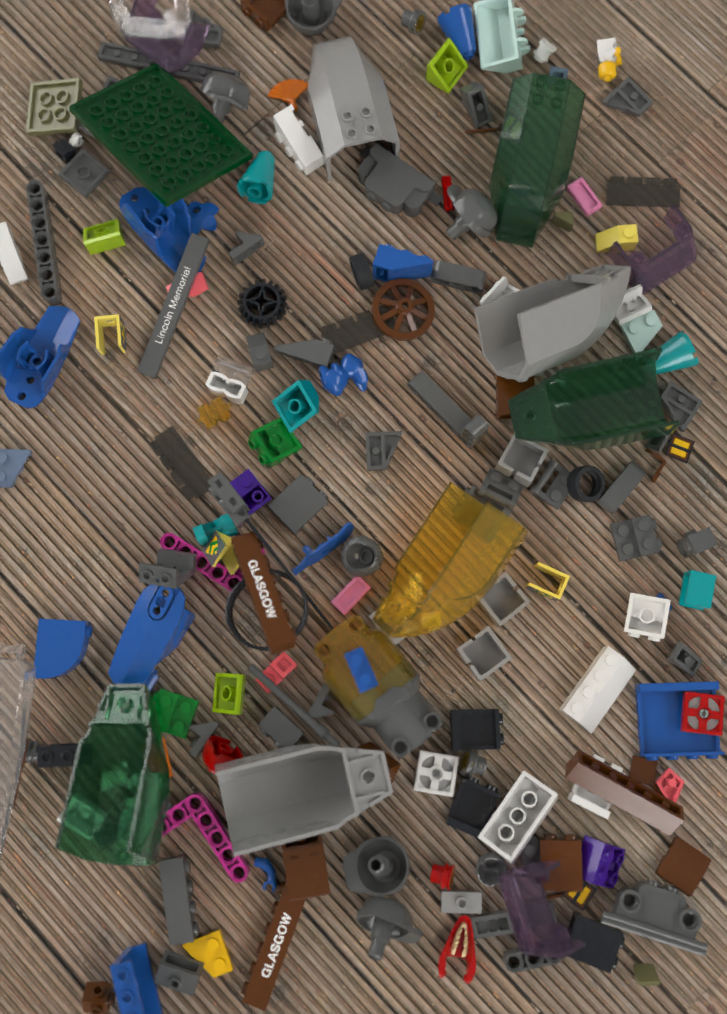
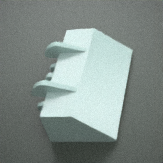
M482 0L475 2L473 8L481 70L506 74L523 69L521 56L530 51V45L524 46L528 44V40L519 37L525 33L524 28H518V26L526 22V16H521L524 14V10L522 8H515L513 0Z

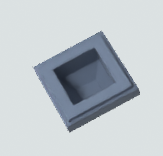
M551 66L547 85L564 88L569 69Z

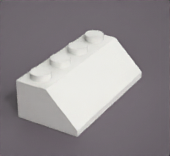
M603 647L559 710L592 734L636 669L611 647Z
M523 771L478 838L513 865L558 799V794L526 771Z

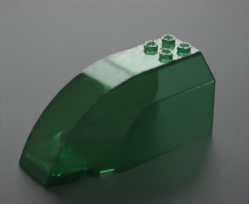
M534 72L512 79L489 183L491 203L498 215L497 223L494 227L496 241L532 248L561 200L574 155L586 93L572 80Z
M659 347L563 368L549 378L540 381L535 386L508 400L515 438L582 450H593L672 434L680 423L679 420L667 422L656 377V362L662 352V348Z
M145 683L108 684L97 706L98 711L94 719H90L87 725L89 729L84 738L81 737L77 746L55 849L85 861L108 865L149 867L158 861L170 791L169 769L159 718L153 698Z

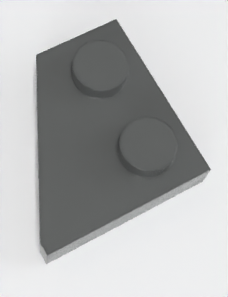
M628 77L602 100V104L640 117L653 105V101Z

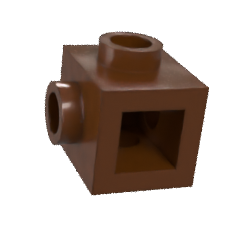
M105 981L87 982L82 997L83 1012L108 1014L110 1006L114 1005L116 996L112 990V984Z

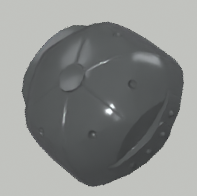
M285 0L287 18L296 31L316 36L332 24L335 19L336 10L339 8L342 0Z
M218 71L211 72L205 78L200 90L209 97L214 98L212 115L220 123L223 124L225 115L229 114L232 103L242 110H248L250 93L248 86L234 75Z
M451 185L447 189V193L459 215L455 218L456 222L446 229L447 235L451 239L456 240L463 232L467 233L473 230L481 237L486 238L489 236L498 219L497 211L491 201L479 190L471 188L462 191L459 186Z
M381 836L366 840L361 843L360 847L349 852L343 860L345 880L350 891L368 893L375 897L393 894L402 890L409 877L411 866L406 849L391 836Z
M382 896L368 898L363 902L362 908L356 914L357 923L366 931L371 932L369 937L371 944L367 955L375 961L383 960L385 946L389 945L390 939L414 944L423 936L422 931L412 927L413 922L409 910L402 903L391 898Z

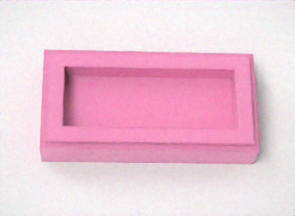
M582 177L566 187V190L586 217L602 208V203Z
M354 577L331 603L345 616L371 587L361 577Z

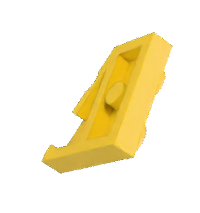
M221 929L197 937L194 942L183 943V948L195 960L203 962V968L213 978L233 971L234 967Z

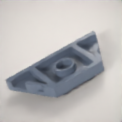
M0 449V488H13L17 481V476L24 469L23 466L26 460L32 455L31 450Z

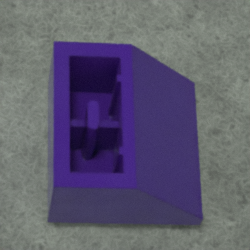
M249 469L230 482L231 486L250 509L247 512L249 515H252L272 500Z
M585 835L581 846L583 880L591 884L614 889V885L618 881L620 866L624 862L626 849Z

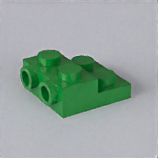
M281 417L252 431L248 437L249 447L257 451L260 464L266 465L268 469L283 462L285 458L301 451L303 448L294 433L289 432Z
M160 688V691H156L152 702L155 703L153 710H149L146 715L147 727L187 739L190 730L188 726L192 725L200 701Z

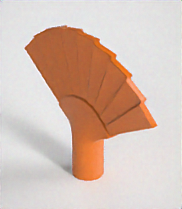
M298 79L283 80L270 90L268 97L289 103V105L292 104L295 109L294 112L298 110L296 100L308 88V83Z

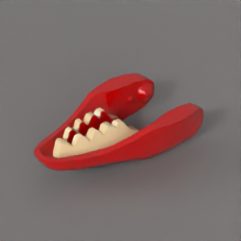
M462 915L456 921L438 961L439 978H443L446 975L447 957L462 958L467 962L466 974L463 976L465 984H470L476 972L474 936L471 919L466 915Z

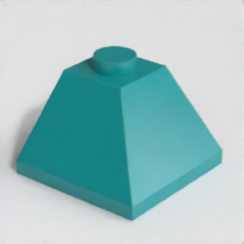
M310 380L296 381L272 400L290 433L319 412V395Z

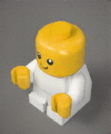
M616 38L597 40V52L600 62L598 77L604 82H610L617 74L616 65H622L621 49L616 47Z

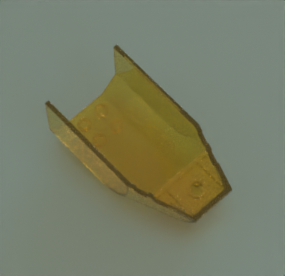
M450 482L396 564L394 570L397 573L394 580L389 581L387 587L390 589L386 598L382 597L373 621L391 637L419 636L439 630L455 622L475 607L488 593L509 560L512 559L519 545L523 542L528 533L527 529L490 503L482 504Z

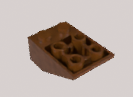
M322 834L281 844L289 901L331 894Z

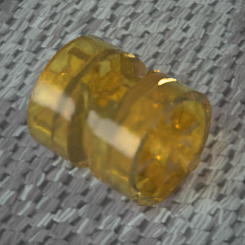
M221 396L211 401V405L206 403L197 407L200 414L197 422H204L209 430L215 427L219 420L225 422L232 417L228 411L229 407L232 406L231 403H224Z

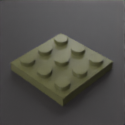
M80 78L31 82L25 133L29 136L78 132L79 120L70 112L69 106L81 100L83 81Z

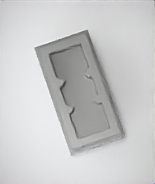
M441 890V913L482 914V892Z

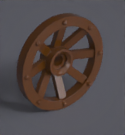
M400 278L388 281L378 289L372 302L371 312L374 323L383 334L394 340L410 341L422 336L429 329L434 319L435 306L430 293L424 286L414 280ZM396 287L408 288L405 297L401 296ZM390 290L397 301L381 297ZM413 290L419 293L422 297L416 300H410ZM426 303L427 315L414 307ZM379 304L394 307V309L380 316ZM411 314L425 321L419 329L416 328ZM396 315L398 318L392 330L384 321ZM405 318L411 331L408 333L399 332L402 321Z

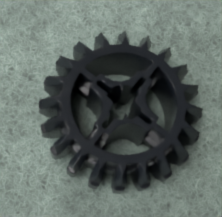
M264 278L262 283H259L257 279L254 285L249 282V288L243 287L244 293H239L240 299L237 300L241 318H246L245 322L247 324L252 322V327L254 328L259 324L261 330L263 325H266L269 329L270 323L276 326V319L282 321L281 315H286L285 308L288 307V304L285 302L287 301V296L284 295V290L279 289V284L273 286L272 280L266 284ZM266 292L275 296L277 301L268 298ZM263 298H264L265 304H264V306H262V310H261L260 304H261V302H263ZM248 307L258 310L259 316L251 313ZM274 310L272 313L266 315L268 311Z

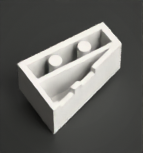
M291 104L273 115L276 130L274 135L279 143L284 144L287 155L294 158L297 169L303 171L307 176L324 165V157L312 136H308L303 129L304 123L302 120L298 121L294 116L295 109Z

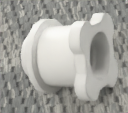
M542 38L539 41V47L533 51L535 54L534 58L540 63H543V61L548 62L550 54L554 53L557 49L547 39Z

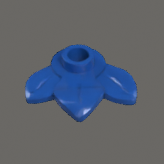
M191 202L188 205V212L191 216V232L197 235L201 229L206 231L216 230L217 222L214 215L218 213L219 208L210 202L204 204ZM194 210H199L198 213H193Z

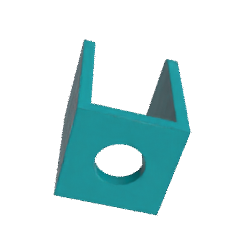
M694 570L684 572L679 606L697 610L710 609L716 575Z

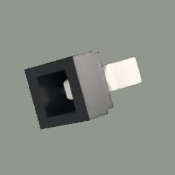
M75 132L69 142L63 138L60 142L56 141L52 147L56 155L67 164L77 154L74 147L82 145L84 140L80 133Z

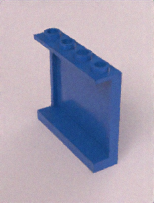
M719 681L635 684L640 756L646 757V760L654 761L659 760L658 757L666 756V760H678V756H686V759H698V755H705L706 759H717L718 755H725V751H720L719 736L680 731L683 691L716 695V690H719Z
M147 942L127 947L110 966L120 1014H163L157 985L154 983L155 977Z

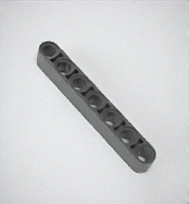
M31 180L26 185L40 293L49 305L56 306L62 301V291L48 193L40 181ZM52 275L50 279L46 280L47 276ZM55 292L52 297H48L50 293Z

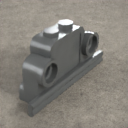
M375 143L372 148L366 146L360 155L365 159L359 166L358 180L361 185L365 186L366 197L370 201L380 204L386 212L398 214L403 210L407 216L415 217L421 213L422 207L427 201L438 206L444 197L435 192L436 183L379 144Z
M647 878L646 882H636L633 889L629 887L619 889L611 912L603 910L601 923L706 956L708 944L695 940L697 931L702 925L701 915L696 910L686 906V899L678 893V888L670 885L664 888L659 886V882Z

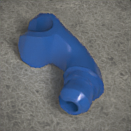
M256 857L254 866L263 869L268 875V879L263 884V890H266L267 884H271L273 886V893L277 887L276 870L267 857Z

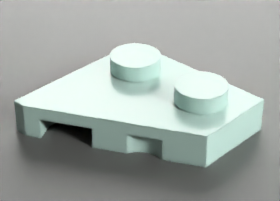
M655 310L620 325V329L635 358L642 353L663 325Z

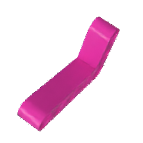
M166 533L160 539V544L164 549L183 552L184 549L190 548L191 553L197 554L196 570L229 591L233 590L230 586L233 579H239V581L243 579L240 567L234 575H231L227 568L220 563L212 567L208 560L204 568H199V560L202 558L207 559L205 554L172 533ZM174 538L175 544L172 547H167V540ZM265 548L261 550L263 555H265ZM217 569H223V576L221 578H215L214 572Z
M200 792L193 793L153 821V833L157 836H164L192 817L230 878L234 882H243L247 878L250 867L243 855L233 857L232 859L224 856V850H232L230 835L204 794ZM193 797L200 799L201 805L199 808L192 805ZM176 809L183 811V819H178L175 816ZM205 814L209 815L212 819L209 825L202 821V817ZM159 821H164L167 824L165 831L159 829ZM220 832L223 836L222 841H215L213 833ZM242 867L245 875L238 876L235 873V868Z

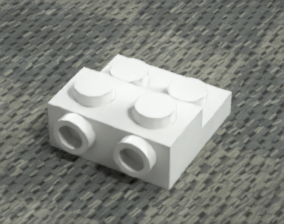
M630 593L624 632H628V636L640 638V635L648 636V640L660 642V638L664 639L671 600Z

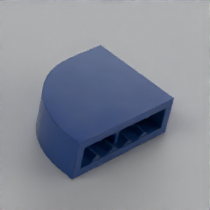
M39 619L33 678H58L74 670L87 652L89 637L92 636L93 632L90 622Z

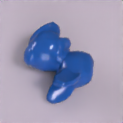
M353 354L344 355L340 366L337 363H332L329 369L323 365L318 367L323 388L335 396L342 394L349 379L353 380L360 391L364 392L367 388L368 375L366 370L363 369V362Z

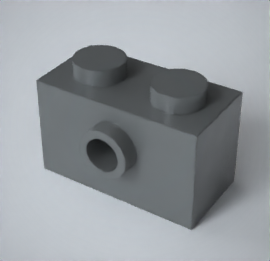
M710 527L698 532L695 529L684 533V538L677 541L678 551L685 558L718 545Z
M166 950L159 963L154 983L193 996L198 986L204 963Z

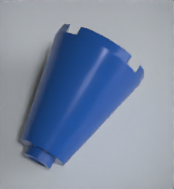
M467 3L449 8L450 12L446 15L445 12H442L438 16L437 22L447 39L450 38L464 60H469L474 57L476 43L471 5L468 6Z

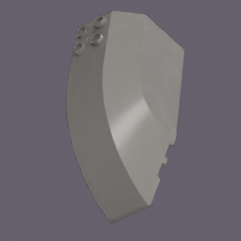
M351 36L314 44L307 95L320 150L324 157L328 181L332 180L330 159L346 147L385 140L389 142L391 153L399 158L400 141L381 74Z
M604 264L583 270L581 274L566 275L567 279L557 281V278H553L474 307L482 353L496 375L505 377L508 380L514 379L517 382H525L529 377L542 375L544 371L570 361L589 349L603 335L617 314L627 289L631 267Z
M300 744L215 765V773L218 778L234 857L337 830L352 818L360 815L367 808L374 806L393 793L385 753L381 750L322 744Z

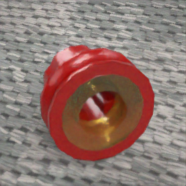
M446 863L445 866L434 864L430 882L440 884L441 889L447 888L450 891L454 880L455 864L452 866L449 863Z

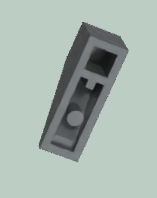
M322 338L321 341L314 339L274 346V351L316 366L323 365L329 369L336 348L332 341Z

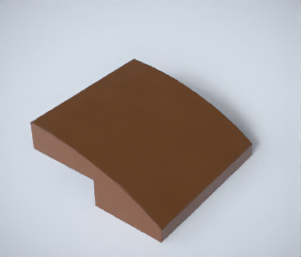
M676 836L673 838L666 855L662 856L655 874L690 897L702 880L712 859Z

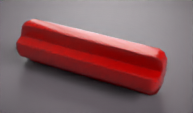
M450 175L442 176L444 210L447 212L453 211L454 205L447 193V189L452 185V179Z

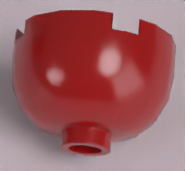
M213 735L211 739L210 737L208 738L202 749V759L208 771L216 774V764L243 758L240 748L236 746L234 749L228 745L231 742L230 740Z

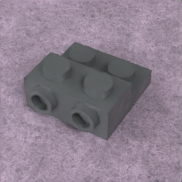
M650 514L609 525L619 562L660 552L659 548H662L661 539L656 537L654 531L657 529L656 520L654 518L651 519Z

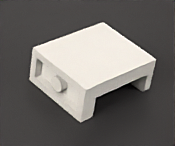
M594 754L593 757L604 763V758ZM612 763L610 767L623 773V768ZM577 784L573 785L567 799L608 820L611 813L608 811L611 803L588 792Z

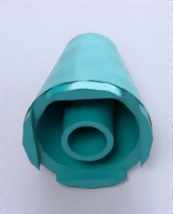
M260 151L238 181V193L242 197L244 195L248 197V201L251 203L266 204L273 197L275 157L269 151Z
M682 330L645 357L642 366L646 374L650 373L652 376L694 367L699 364L698 357H693L694 352H696L688 335L684 334Z

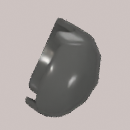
M486 853L481 856L476 864L479 882L491 887L501 884L504 874L507 873V865L504 858L497 853Z

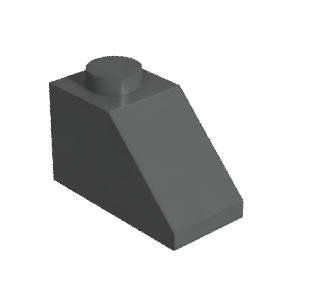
M472 82L459 88L463 106L474 126L477 128L491 122L492 117L484 86L477 82Z
M264 332L247 336L246 339L255 372L274 368Z

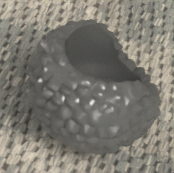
M364 535L354 537L346 542L341 554L344 567L355 577L371 575L382 566L383 553L380 545Z

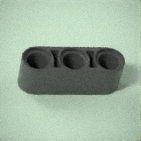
M435 261L430 280L438 285L472 293H482L487 273L479 269L454 263Z
M631 461L597 503L613 514L647 472Z
M546 940L507 949L502 957L507 970L512 973H518L561 962L564 954L556 941ZM550 948H557V953L554 956L548 955ZM531 952H537L538 955L535 960H528V955ZM512 956L518 958L514 965L508 964V960Z

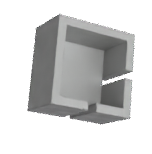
M515 432L494 470L507 477L513 475L514 481L528 488L549 449Z
M506 571L473 597L497 628L530 603V600L520 588L515 592L512 591V588L517 584Z
M489 626L472 637L474 641L468 639L455 649L465 664L470 663L468 669L478 682L512 659Z

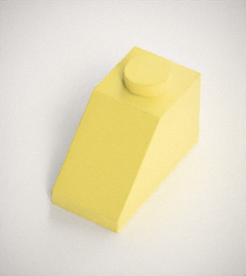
M637 224L617 225L595 234L597 253L633 251L638 243Z

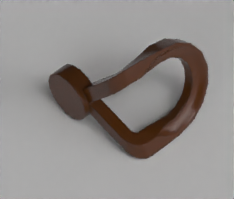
M646 448L645 451L662 462L650 480L655 483L666 461L657 453Z

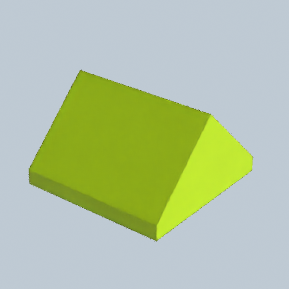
M450 38L445 41L429 62L426 71V80L445 93L451 91L469 67Z
M119 218L83 228V243L90 255L126 245Z
M215 674L212 712L233 715L243 714L246 675Z

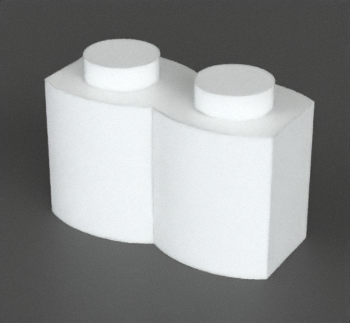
M211 372L206 382L208 390L213 395L226 397L235 404H243L248 394L246 386L241 381L228 379L219 372Z

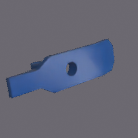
M348 522L333 537L326 536L328 541L319 544L314 551L308 545L304 546L303 552L306 556L298 566L291 570L292 573L296 576L344 543L353 532V524Z

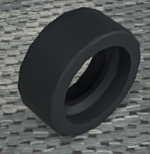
M362 252L350 256L351 269L359 290L362 291L374 287L373 275L365 254Z
M587 465L574 468L567 478L569 494L578 502L598 500L605 490L604 475L595 466ZM583 473H588L593 482L589 495H584L579 486L580 477Z

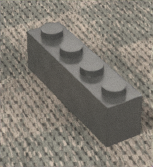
M186 854L162 858L158 863L169 946L194 942L197 935H199V924L195 922L194 918L197 910L196 902L192 901L191 893L194 892L193 881L189 880L188 874L191 871L190 860L186 859Z

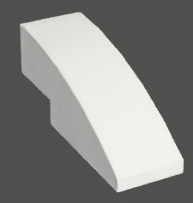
M5 221L0 223V262L10 285H14L29 279L18 246L15 244L11 228Z

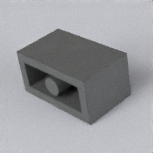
M274 706L258 724L261 726L259 730L266 737L271 736L276 740L274 744L278 748L293 746L305 733L277 706Z

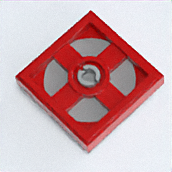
M683 691L680 731L722 736L725 696Z

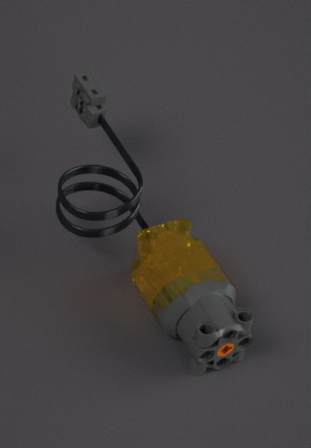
M219 472L207 481L211 486L208 490L237 527L240 528L247 523L285 571L269 569V572H273L275 576L291 581L299 589L303 598L304 609L301 621L295 629L297 636L301 633L307 622L309 603L331 629L315 645L314 653L324 663L322 680L357 725L373 728L398 760L424 743L444 722L419 691V673L383 629L368 628L363 619L358 615L350 616L334 628L249 521L252 519L247 513L250 509L224 475ZM242 579L233 588L227 599L225 608L227 624L233 635L242 644L252 649L269 651L268 646H255L245 640L234 624V603L240 592L246 587L245 581ZM352 622H359L361 627L358 630H352L350 628ZM322 646L329 647V653L326 656L320 655V648ZM359 647H363L379 684L362 693L359 692L360 689L357 688L358 685L354 680L355 677L352 676L353 673H351V669L347 665L348 662L345 661L346 658L344 657L346 653Z

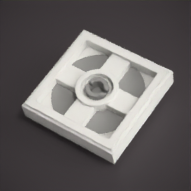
M419 750L413 790L453 797L459 756Z

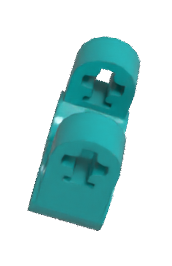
M227 513L213 522L193 527L196 539L202 547L206 546L215 530L230 537L238 533L235 523Z

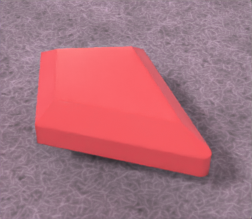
M668 767L655 783L664 797L676 803L685 781Z

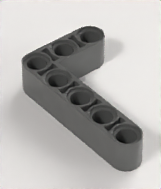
M420 371L407 383L409 389L469 449H472L485 437L489 429L485 419L480 415H476L471 420L423 371Z

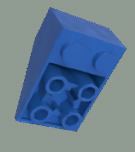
M379 244L373 262V279L388 282L400 278L415 280L431 277L434 260H431L426 255H415L409 250L395 249L394 246L389 244Z

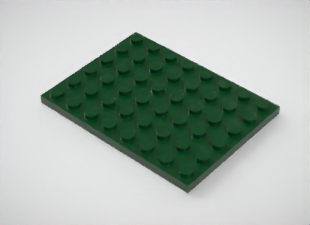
M158 62L69 106L70 112L166 208L246 163L253 156V153Z

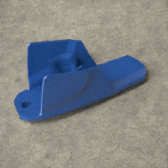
M136 187L122 195L119 207L126 221L148 247L176 273L191 236V216L184 200L181 199L166 208L146 187ZM204 255V258H203V261H202V263H201V266H200V268H199L198 273L201 272V270H202V268H203V266H204V264H205V261H206L205 255Z
M49 306L35 329L20 327L12 332L0 349V374L6 380L4 392L11 402L27 409L34 408L42 402L51 390L69 353L80 324L79 317L70 308ZM34 379V382L29 384V381ZM26 395L25 399L20 400L21 396Z
M149 584L141 592L122 633L108 672L112 682L118 689L126 691L142 689L155 666L179 646L195 618L192 612L184 609L186 597L181 588L174 589ZM165 589L169 591V596H165ZM161 606L160 614L155 612V608Z

